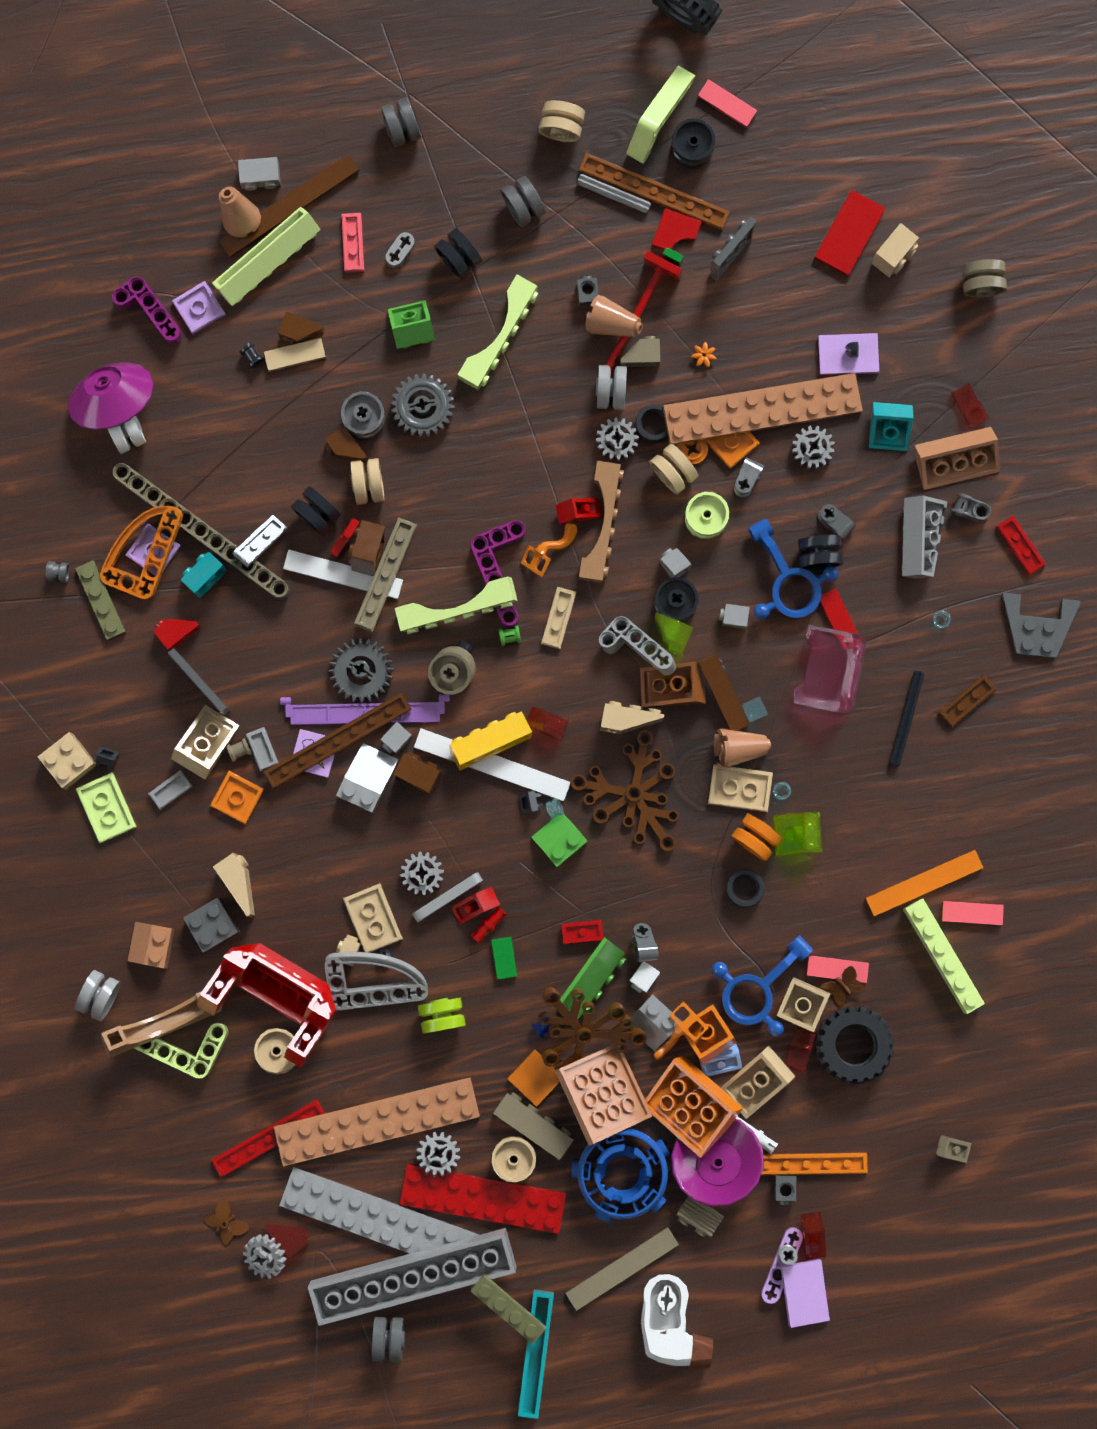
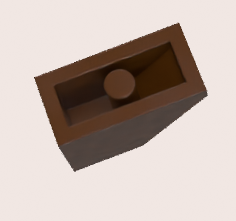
M286 312L278 335L282 338L281 341L292 345V343L298 344L323 334L325 329L321 324Z
M344 425L325 438L327 445L324 447L331 456L335 454L338 459L368 461L367 456Z

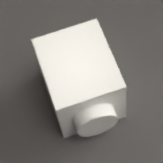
M642 962L629 980L632 982L631 987L639 993L642 990L647 992L660 972L648 963Z

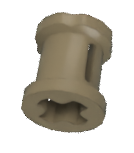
M246 738L234 745H226L233 762L236 761V758L246 754L252 755Z

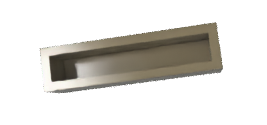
M514 1092L511 1095L507 1093L493 1114L560 1160L574 1140L570 1137L572 1133L564 1127L561 1130L554 1125L555 1121L547 1115L543 1118L537 1114L539 1110L533 1105H524L521 1102L522 1098Z

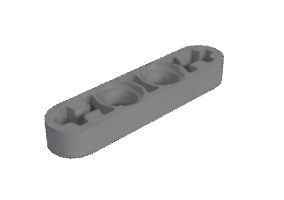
M478 872L414 912L412 914L417 923L481 883L483 879Z

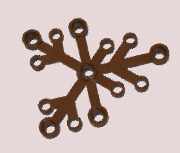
M643 730L637 736L639 744L638 756L634 752L632 744H625L622 748L623 754L628 756L635 766L631 785H628L626 788L609 785L601 774L600 767L592 766L589 774L597 782L588 781L583 775L577 774L572 777L571 786L577 791H581L584 788L596 790L593 793L586 794L584 797L585 804L589 806L593 805L598 798L606 793L622 795L623 797L608 807L597 808L593 813L594 821L598 824L607 822L610 814L628 803L626 816L623 818V825L630 828L635 823L633 817L637 805L641 813L637 833L634 835L635 843L642 844L645 842V829L648 821L660 839L661 849L671 851L674 849L676 841L672 836L666 835L654 816L675 822L679 818L678 812L676 810L667 811L648 807L644 800L656 802L661 806L667 803L668 797L666 794H654L645 791L663 779L669 780L673 778L675 768L672 764L665 763L660 767L659 773L640 785L643 768L654 761H659L662 757V753L658 749L652 750L650 755L645 757L647 746L653 741V735L651 732ZM643 735L648 736V742H642L641 737ZM627 746L632 748V752L629 754L624 750ZM658 752L660 754V757L658 759H654L652 757V753ZM594 768L599 770V774L596 776L591 773ZM665 768H669L671 770V774L665 775L663 773V770ZM577 779L582 780V786H576L575 781ZM632 790H636L638 792V796L633 798L631 797L630 792ZM592 796L594 798V801L592 803H588L586 801V797ZM659 796L665 797L664 803L658 801ZM602 812L605 818L600 820L597 818V814ZM671 812L676 813V819H670L669 814ZM626 818L632 819L631 825L625 824ZM641 834L644 837L643 841L638 842L636 836ZM665 840L671 841L670 847L664 846Z
M549 987L543 992L542 996L545 1004L554 1006L562 1016H550L548 1012L544 1011L538 1015L539 1023L543 1026L553 1024L549 1027V1033L552 1038L570 1037L554 1049L546 1048L543 1051L542 1059L546 1066H554V1069L557 1070L559 1066L564 1067L582 1059L584 1046L592 1038L609 1039L618 1053H622L627 1049L623 1039L631 1040L635 1046H641L647 1040V1036L641 1028L636 1027L631 1031H624L633 1026V1021L629 1015H626V1011L620 1003H612L608 1012L592 1023L590 1022L592 1014L595 1012V1006L591 1001L583 1003L582 1009L584 1014L580 1024L577 1019L581 1003L585 998L581 989H574L571 993L573 999L571 1011L560 1000L557 989ZM611 1019L613 1021H620L618 1025L610 1030H596ZM559 1025H571L573 1029L560 1028ZM576 1044L574 1054L565 1061L559 1060L558 1055Z

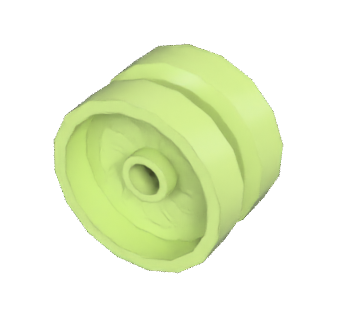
M702 492L695 495L689 501L685 511L687 529L700 539L717 537L724 531L729 519L727 502L714 492ZM707 513H709V514H710V517H709V518H706V517H704V515H706Z

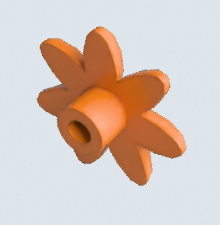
M706 342L703 344L702 349L699 346H695L694 348L697 353L691 355L692 358L698 359L697 366H700L704 361L706 367H709V360H717L714 355H711L715 348L708 349Z

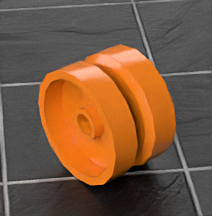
M747 813L741 823L749 832L742 828H736L731 837L750 853L766 862L771 856L772 851L764 843L771 847H777L783 838L765 822Z

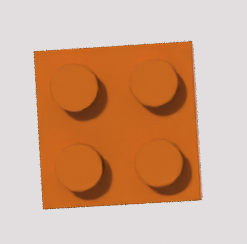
M714 1005L697 1014L709 1028L695 1042L688 1035H684L702 1064L737 1044ZM698 1021L689 1027V1032L695 1037L704 1030V1027Z

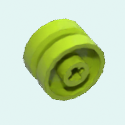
M444 998L430 1001L429 1004L418 1005L419 1016L426 1017L432 1015L433 1018L421 1023L422 1033L466 1026L464 1015L451 1016L452 1011H458L463 1008L461 998L450 1000Z

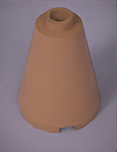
M234 187L222 189L219 193L223 227L228 234L234 237L248 236L247 233L256 231L261 222L258 208Z
M598 295L590 305L593 307L592 313L588 312L586 317V331H589L588 333L635 337L641 333L643 323L633 313L605 296Z
M717 729L716 731L719 734L714 736L715 756H719L720 762H717L719 768H728L765 756L771 750L770 739L761 734Z

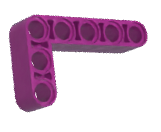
M511 521L476 535L471 540L472 552L486 585L492 577L503 578L492 551L524 538L525 525L521 521ZM519 526L522 532L519 535H514L511 529ZM499 533L503 535L504 539L501 542H495L493 536ZM477 541L485 543V547L482 550L474 547ZM483 560H492V566L484 568L481 565ZM514 604L507 608L495 607L503 626L506 628L516 626L518 614ZM508 613L515 616V620L511 623H507L504 620V616Z

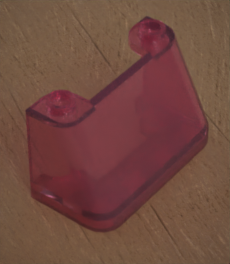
M809 625L805 633V640L808 645H811L804 684H800L793 692L794 703L849 714L854 706L866 647V637Z

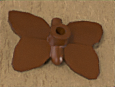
M849 966L843 971L842 980L840 977L836 978L838 983L834 981L825 982L819 987L831 993L838 1006L844 1004L846 995H851V992L858 993L865 990V986L856 980L857 973L853 966Z
M226 1199L219 1201L215 1208V1214L209 1215L204 1220L207 1225L217 1227V1232L221 1231L220 1238L224 1245H227L234 1235L239 1236L249 1230V1226L245 1222L240 1220L232 1221L235 1219L233 1214L229 1217L230 1206Z

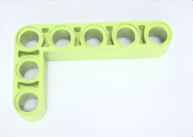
M680 66L675 69L640 118L626 152L628 156L644 164L652 150L659 130L686 94L696 75Z
M222 1023L211 1025L196 1055L160 1038L152 1040L151 1046L148 1049H145L142 1045L134 1049L195 1078H204L210 1074L229 1032L227 1026ZM217 1026L223 1030V1035L220 1038H216L213 1034ZM207 1045H211L214 1048L212 1056L205 1054V1047ZM163 1046L169 1049V1055L166 1058L160 1055V1049ZM180 1055L187 1057L188 1061L185 1066H181L178 1063ZM199 1063L203 1064L206 1068L203 1075L198 1074L196 1071V1066Z

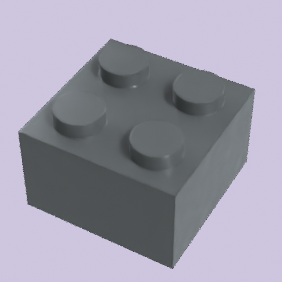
M216 898L183 917L203 953H207L240 933L221 898Z

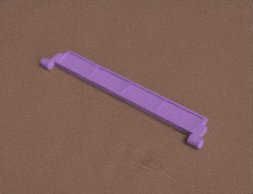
M439 694V702L408 703L412 710L390 723L440 722V714H445V702H449V694ZM291 697L280 698V704L286 707V717H291V725L347 724L382 704L291 705Z

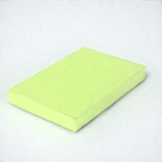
M114 773L76 788L100 844L137 827Z

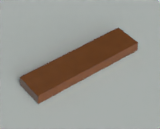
M715 653L699 661L698 664L729 729L738 731L750 725L717 654Z

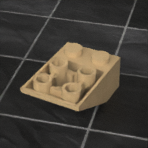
M610 701L609 704L605 703L600 731L622 734L662 722L665 714H660L661 710L652 708L644 711L641 710L640 706L629 705V708L622 707L620 702Z

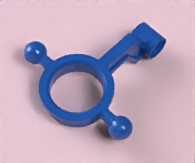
M765 518L748 527L754 542L758 543L761 541L780 573L772 587L773 601L766 605H756L754 608L755 617L765 619L768 617L769 612L775 608L784 615L794 618L804 617L812 613L817 608L821 599L820 584L825 581L833 582L837 580L839 576L838 569L834 566H828L824 569L823 574L818 577L802 568L789 569L776 543L770 537L774 532L768 520ZM792 575L805 577L812 587L810 602L799 610L786 608L779 597V589L782 582Z
M800 935L786 947L790 952L763 979L751 974H743L733 978L728 973V968L723 962H717L712 966L713 975L717 978H722L727 983L723 992L722 1003L725 1012L732 1020L744 1025L756 1024L763 1020L768 1026L770 1035L778 1037L783 1033V1024L780 1021H774L768 1015L773 1004V995L769 985L796 958L801 962L813 951L812 947ZM741 982L756 983L765 993V1006L756 1015H742L731 1004L730 996L732 989Z

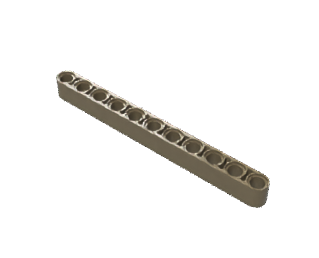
M119 463L114 466L113 476L153 508L173 504L181 510L183 517L190 516L188 524H180L181 529L276 599L284 600L289 596V586L277 575L256 560L252 562L254 564L253 569L245 571L244 564L239 559L228 558L229 552L238 548L235 544L128 465ZM126 469L128 471L127 475L124 478H120L118 476L119 472ZM137 481L143 482L141 489H134V484ZM152 493H159L156 501H150ZM175 511L173 513H169L171 521L173 519H177ZM199 528H206V533L203 536L197 535ZM215 539L222 540V544L218 548L212 546ZM262 574L269 575V580L265 583L259 581ZM283 585L285 586L284 593L276 594V587Z

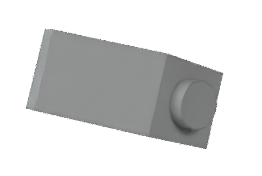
M670 548L661 554L660 563L670 578L680 577L690 570L691 563L678 548L674 550Z

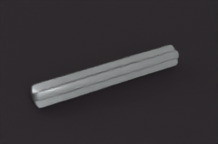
M583 174L578 178L577 184L644 213H647L650 209L651 203Z

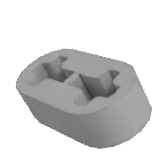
M401 233L387 251L386 261L390 267H400L414 248L415 241L410 233ZM407 238H409L410 245L406 244L403 247V249H401L403 245L401 240H406ZM399 251V252H400V253L398 254V259H399V261L394 260L393 262H391V257H390V256H391V255L395 256V255L397 254V252Z

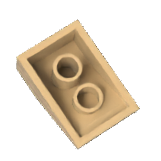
M205 705L175 747L171 759L206 779L239 725Z
M232 853L213 866V868L246 916L252 918L255 916L250 876L246 868L249 864L240 854Z
M768 1046L720 1088L743 1107L741 1114L747 1119L784 1088L795 1075Z

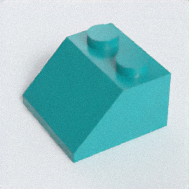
M873 402L869 448L908 451L913 424V405Z
M210 552L201 554L196 560L197 564L193 568H187L182 574L183 578L181 581L199 599L227 572L223 564Z

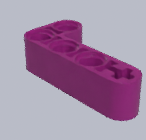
M139 276L133 277L113 292L112 299L119 309L126 310L138 302L168 344L176 345L181 342L182 333L143 278ZM137 284H143V288L140 291H134V287ZM121 295L127 296L124 302H118V298ZM147 300H154V304L152 306H145ZM159 315L166 316L163 322L156 321ZM170 327L175 336L172 337L166 328Z

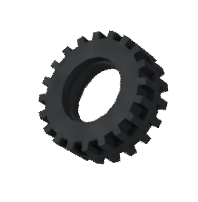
M714 0L652 1L668 18H672L677 24L684 26L685 29H690L693 33H699L702 36L709 33L722 14L719 3Z

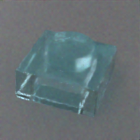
M760 696L741 705L749 723L768 715Z

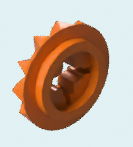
M705 439L677 444V448L688 458L692 465L703 461L708 453V445ZM697 443L696 451L698 453L692 452V454L688 456L689 449L687 448V446L691 447L692 445Z

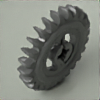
M425 373L422 375V378L415 374L414 380L408 376V383L401 381L402 388L395 387L398 394H392V398L396 399V401L390 402L391 406H395L390 412L397 414L393 420H400L398 423L399 428L405 425L404 433L411 429V436H414L417 431L420 438L423 432L426 433L427 437H430L431 430L437 435V427L444 430L442 423L450 424L446 417H453V413L449 410L455 409V406L449 403L453 402L454 398L448 397L452 391L445 390L447 387L446 383L440 385V378L433 381V375L426 379ZM417 392H428L435 397V399H429L426 396H418L413 403L408 404L409 399ZM420 403H424V410H421ZM437 406L435 413L426 419H418L410 413L415 411L419 416H427L431 412L432 407Z
M359 638L358 644L353 639H351V646L344 643L345 650L337 648L340 655H332L336 662H329L334 669L328 670V672L335 674V676L330 678V681H337L333 688L340 687L339 695L345 692V699L352 696V702L359 698L360 702L363 703L365 697L371 702L372 695L378 699V691L383 694L385 693L383 686L390 687L386 680L393 679L388 673L393 672L394 669L388 667L393 661L386 660L389 653L382 654L384 651L383 646L377 649V642L370 646V639H367L366 643L363 644L362 639ZM356 657L369 658L375 665L376 673L370 672V668L365 661L360 660L354 663L351 660ZM362 666H364V670L367 673L361 672L358 675V671L356 670V668H361ZM347 667L352 670L356 679L365 680L368 678L371 682L365 685L354 684L347 676Z

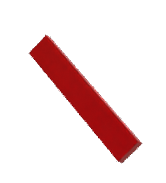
M315 1100L211 1161L220 1177H223L277 1146L274 1126L322 1115L325 1112L319 1101Z

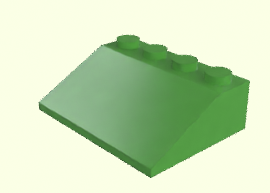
M605 937L560 999L568 1010L571 1011L573 1003L572 991L574 989H581L585 998L581 1003L578 1019L583 1017L584 1014L582 1009L583 1003L587 1001L592 1002V1000L596 1002L603 993L600 989L604 983L608 986L614 977L612 974L616 967L620 969L626 960L624 958L625 953Z

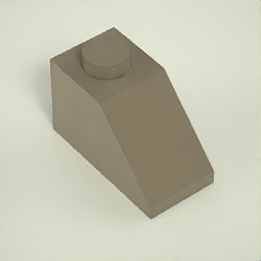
M645 336L644 339H640L621 358L620 366H660V339H655V336Z

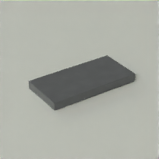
M174 648L168 652V655L217 710L224 716H227L231 712L229 708Z

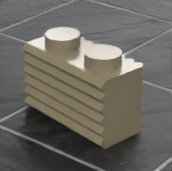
M688 1195L676 1213L679 1216V1222L687 1227L689 1224L696 1227L695 1232L704 1238L706 1235L709 1237L713 1235L724 1217L710 1206L696 1202Z

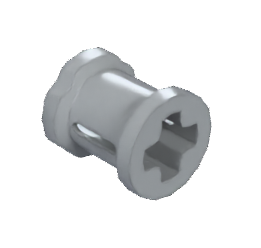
M783 1245L778 1251L779 1259L784 1264H794L797 1261V1251L793 1246ZM790 1250H792V1258L790 1259L787 1257L786 1259H784V1251L789 1252Z

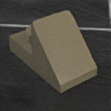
M941 1135L936 1154L937 1156L967 1163L972 1143Z

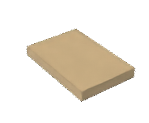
M714 764L708 804L768 812L773 773L736 767L719 768L718 765Z
M381 884L343 898L364 952L370 953L403 939Z

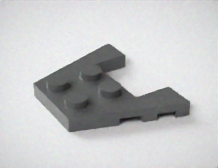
M1002 593L1015 654L1056 658L1079 608L1080 601L1062 599L1060 619L1020 615L1021 594Z

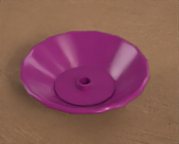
M129 362L108 364L92 371L79 381L70 395L68 410L71 419L80 427L92 430L109 429L128 422L143 410L151 398L154 384L150 372L141 365Z
M735 1119L732 1125L702 1158L696 1155L679 1138L676 1139L671 1154L672 1173L680 1189L694 1201L711 1207L732 1205L747 1197L759 1183L764 1167L763 1148L755 1132L739 1119ZM718 1160L722 1161V1165L719 1167L715 1165V1162Z

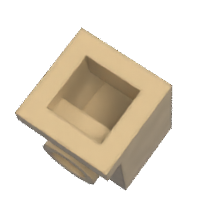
M347 934L344 941L340 940L336 952H358L361 943L357 942L358 938Z

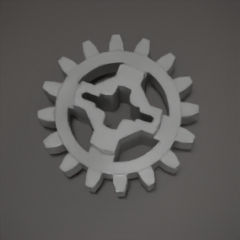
M615 417L614 422H611L609 419L607 420V426L601 424L603 431H597V435L600 438H596V443H601L598 446V450H604L603 456L609 454L610 460L616 456L617 461H620L621 456L625 459L628 458V452L632 455L634 454L632 447L637 448L638 444L634 441L639 440V436L634 435L637 429H631L632 422L625 424V418L618 422L617 417ZM620 427L624 428L628 433H624ZM613 428L610 434H606L609 429ZM616 431H617L618 436H619V439H620V443H619V446H618V447H617L616 440H614V439H615V436H616ZM630 443L626 449L622 450L625 444ZM606 445L613 447L614 451L610 450Z
M808 426L807 431L802 428L800 431L801 435H795L798 441L792 442V445L796 447L792 449V453H797L795 460L801 459L800 465L802 466L806 463L807 469H810L811 465H814L815 469H818L819 464L825 466V459L830 461L832 457L829 454H834L835 451L830 448L835 444V442L829 441L832 435L826 436V429L821 432L819 431V426L815 430ZM816 435L814 438H808L807 436ZM822 440L826 444V450L822 447ZM818 441L816 449L809 454L810 447ZM800 444H801L802 447H804V450H805V454H804V455H803L802 452H801ZM816 456L819 458V459H816V460H811V459H810L811 457H816Z
M419 852L418 857L411 854V861L405 859L407 866H401L405 873L400 874V876L406 878L402 883L403 885L409 884L407 890L410 891L414 888L415 894H418L420 890L423 895H426V890L433 893V886L440 887L437 881H443L439 874L444 873V870L438 868L442 865L441 862L435 863L436 856L429 858L430 853L427 852L423 856L422 852ZM425 860L432 863L434 868L429 869L426 867ZM417 861V867L409 871L412 864ZM421 864L424 871L428 872L427 875H424V882L417 875V872H420ZM431 876H435L433 882L427 886V880ZM410 878H416L419 881L420 887L414 885Z
M433 1132V1138L426 1135V1142L420 1141L422 1148H417V1153L421 1154L417 1156V1161H422L420 1168L426 1167V1174L432 1171L433 1177L437 1173L444 1177V1171L451 1174L450 1167L457 1168V1164L454 1161H460V1156L456 1155L460 1152V1148H455L457 1141L451 1142V1135L444 1138V1132L440 1136ZM436 1142H443L445 1144L439 1145ZM429 1147L430 1154L425 1158V1151ZM435 1151H437L438 1153L443 1152L442 1158H439L438 1156L434 1157ZM452 1151V1158L448 1162L446 1157ZM433 1164H438V1165H440L441 1167H434V1166H431V1165H433Z
M259 1234L250 1239L244 1246L246 1251L243 1252V1255L247 1256L244 1262L250 1264L248 1269L255 1270L254 1275L260 1273L261 1278L267 1275L270 1279L279 1274L285 1267L283 1262L286 1261V1258L282 1256L285 1250L279 1249L281 1243L275 1244V1238L273 1237L269 1240L267 1234L263 1237Z

